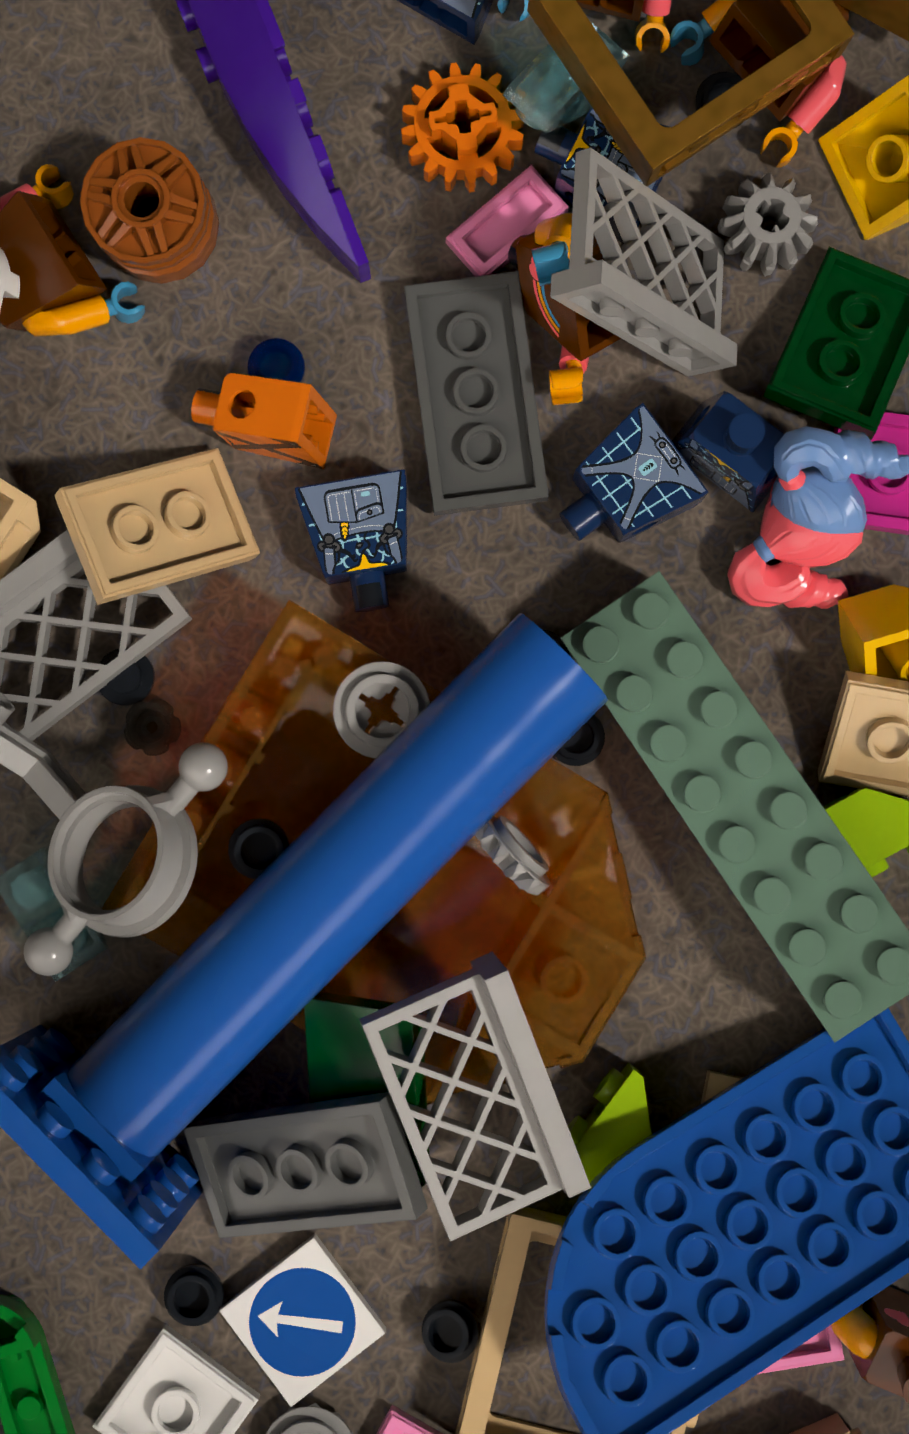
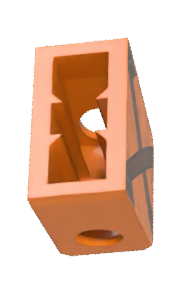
M228 373L224 377L221 392L199 388L193 397L191 407L193 422L213 426V431L235 449L320 469L325 467L337 414L311 384Z

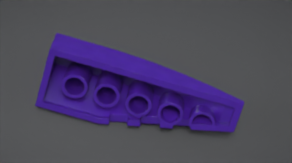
M175 0L187 32L198 29L205 45L195 51L208 84L219 80L225 98L250 146L282 195L322 244L360 283L370 280L369 261L340 187L335 188L332 180L335 177L323 141L318 133L314 135L312 132L313 122L298 77L291 80L292 70L284 49L285 42L268 0Z

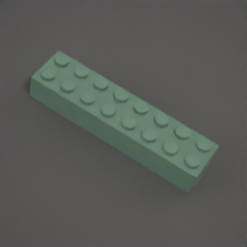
M658 571L562 636L561 640L578 665L605 693L608 698L605 705L834 1043L908 996L909 930L661 572Z

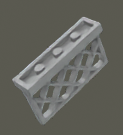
M591 147L576 152L569 269L551 275L550 297L685 376L689 377L737 366V343L721 334L724 240ZM597 179L608 203L604 207L596 189ZM629 201L633 203L642 227L638 229L629 207ZM612 216L624 243L621 246L618 244L609 221ZM662 225H666L673 245L675 247L673 251L671 250V247L669 245ZM594 236L604 260H596L592 257ZM646 240H648L657 263L655 268L644 244ZM695 247L703 251V268ZM628 257L631 260L639 282L631 276L625 261ZM679 262H681L682 268L690 285L688 289L686 288V285L677 264ZM662 279L664 280L672 303L668 301L665 297V294L660 284V281ZM694 300L696 301L701 314L700 320L698 319L697 313L692 303Z
M68 529L0 580V689L5 660L34 664L29 697L4 694L12 703L28 704L25 725L19 733L31 741L35 740L106 686L109 681L122 671L136 663L192 620V617L173 592L165 585L127 596L123 625L93 622L96 600L88 580L78 579L85 572ZM66 587L87 589L82 620L53 617L56 595ZM138 595L161 598L173 613V615L154 629L133 627ZM43 606L42 615L32 614ZM20 622L40 624L36 656L7 652L10 630ZM51 625L81 629L76 661L47 657ZM92 630L121 634L118 657L107 665L87 662ZM132 635L143 636V638L130 647ZM45 665L75 669L72 690L60 701L40 698ZM85 670L96 672L84 682ZM39 706L50 707L37 717Z
M493 952L470 961L471 970L359 1019L450 1242L562 1189L568 1198H571L591 1188L509 971ZM468 991L471 992L477 1008L466 1031L439 1022V1018L448 1000ZM430 1009L427 1017L419 1014ZM403 1020L422 1027L409 1057L386 1049L379 1031ZM483 1025L489 1040L478 1036ZM433 1032L461 1041L448 1071L421 1062ZM473 1046L492 1052L497 1058L498 1062L487 1085L460 1076ZM392 1064L403 1067L399 1079ZM415 1072L443 1081L431 1111L407 1103L405 1095ZM504 1079L510 1093L500 1090ZM455 1086L482 1095L470 1124L443 1116ZM495 1100L515 1107L518 1112V1117L508 1138L482 1129ZM414 1118L425 1122L421 1133ZM437 1126L464 1135L452 1164L432 1158L427 1152ZM525 1133L531 1146L521 1143ZM477 1140L503 1149L491 1177L464 1169ZM515 1154L537 1161L542 1177L521 1187L503 1182ZM436 1172L447 1175L442 1186ZM459 1180L485 1188L477 1207L456 1217L453 1216L448 1203Z

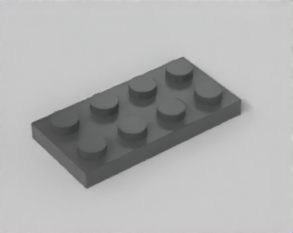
M518 271L404 286L434 516L548 501L549 494Z
M389 1092L197 1118L183 1129L219 1238L417 1220L428 1209L402 1124Z

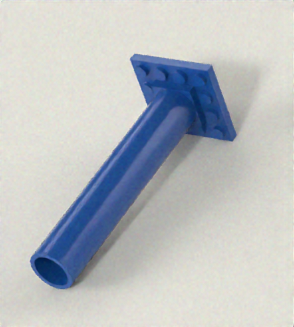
M519 613L77 1061L73 1057L76 1050L68 1038L54 1028H50L47 1031L41 1024L0 1045V1127L141 1270L162 1248L203 1193V1188L197 1183L200 1180L198 1172L193 1165L179 1154H174L171 1157L164 1148L608 701L605 693L548 634L527 616Z

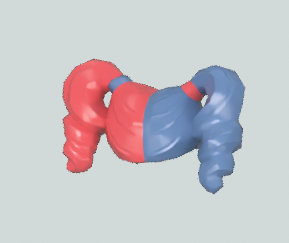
M805 426L786 432L775 445L774 468L778 476L772 484L770 497L763 513L760 536L752 544L735 553L728 569L727 576L732 594L748 606L772 607L783 604L788 608H811L815 606L821 609H828L838 605V600L848 598V590L841 579H828L827 575L819 574L814 570H810V568L827 566L847 558L862 543L863 531L867 522L866 509L862 495L849 476L850 474H858L867 479H875L880 476L891 480L900 479L909 474V455H899L897 447L893 443L883 440L872 442L864 432L843 430L835 434L827 430ZM772 559L781 561L772 566L766 564V562Z

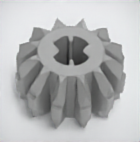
M771 172L762 177L759 187L747 178L741 182L738 188L739 196L731 195L726 198L722 209L727 216L720 220L718 232L724 236L731 237L724 246L725 255H734L740 251L745 254L740 263L742 271H747L751 268L754 260L760 261V268L765 277L773 273L776 263L788 271L797 263V254H807L813 245V240L808 233L813 232L817 227L818 216L805 212L812 202L811 194H804L798 197L792 195L796 184L794 178L785 181L782 188L775 186V180ZM764 217L776 222L771 232L760 227Z

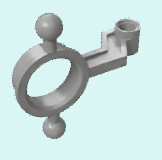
M0 692V764L21 776L60 820L50 841L48 876L53 892L59 900L64 914L53 927H44L33 932L26 940L23 951L25 962L32 971L39 975L52 976L62 972L70 964L73 957L72 942L85 926L109 936L135 937L156 929L177 911L192 885L198 858L196 833L192 821L184 808L199 791L213 790L224 781L228 771V762L225 754L219 747L211 743L200 742L189 746L182 753L178 765L180 776L166 793L142 785L106 786L86 793L50 752L14 730L5 722L13 713L15 707ZM141 807L152 819L157 832L158 848L153 871L144 888L130 903L117 909L103 910L92 900L84 882L83 860L88 842L97 827L113 813L125 808Z

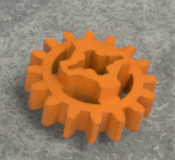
M457 62L451 63L450 77L444 79L434 69L429 71L430 88L427 90L415 84L411 88L412 101L415 105H403L402 108L403 122L408 124L401 128L402 144L412 146L408 151L409 163L411 166L426 163L424 167V180L428 183L434 180L438 174L444 176L445 191L451 192L456 180H464L468 192H475L476 178L482 176L493 186L497 183L496 167L500 166L511 171L514 167L515 157L511 151L522 150L524 134L517 130L524 127V111L512 110L517 105L516 90L512 89L501 93L502 75L497 72L488 81L481 79V64L477 63L474 64L469 75H461ZM446 100L439 110L432 111L439 103ZM460 121L466 122L470 132L460 133L455 123ZM496 143L491 150L478 158V154L485 144ZM443 150L455 160L447 158L437 151Z

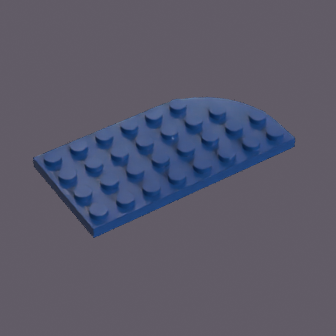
M889 1008L835 1043L825 1028L818 1031L629 1148L608 1164L590 1183L591 1188L580 1195L566 1218L550 1261L545 1288L544 1318L546 1342L556 1382L581 1434H669L909 1273V1042Z

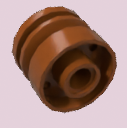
M138 137L117 142L96 157L83 179L80 205L86 228L115 264L138 280L159 284L185 279L201 268L216 246L219 219L213 197L187 156L165 141ZM153 210H155L154 213H152L150 216H148V214H149L150 212H152Z

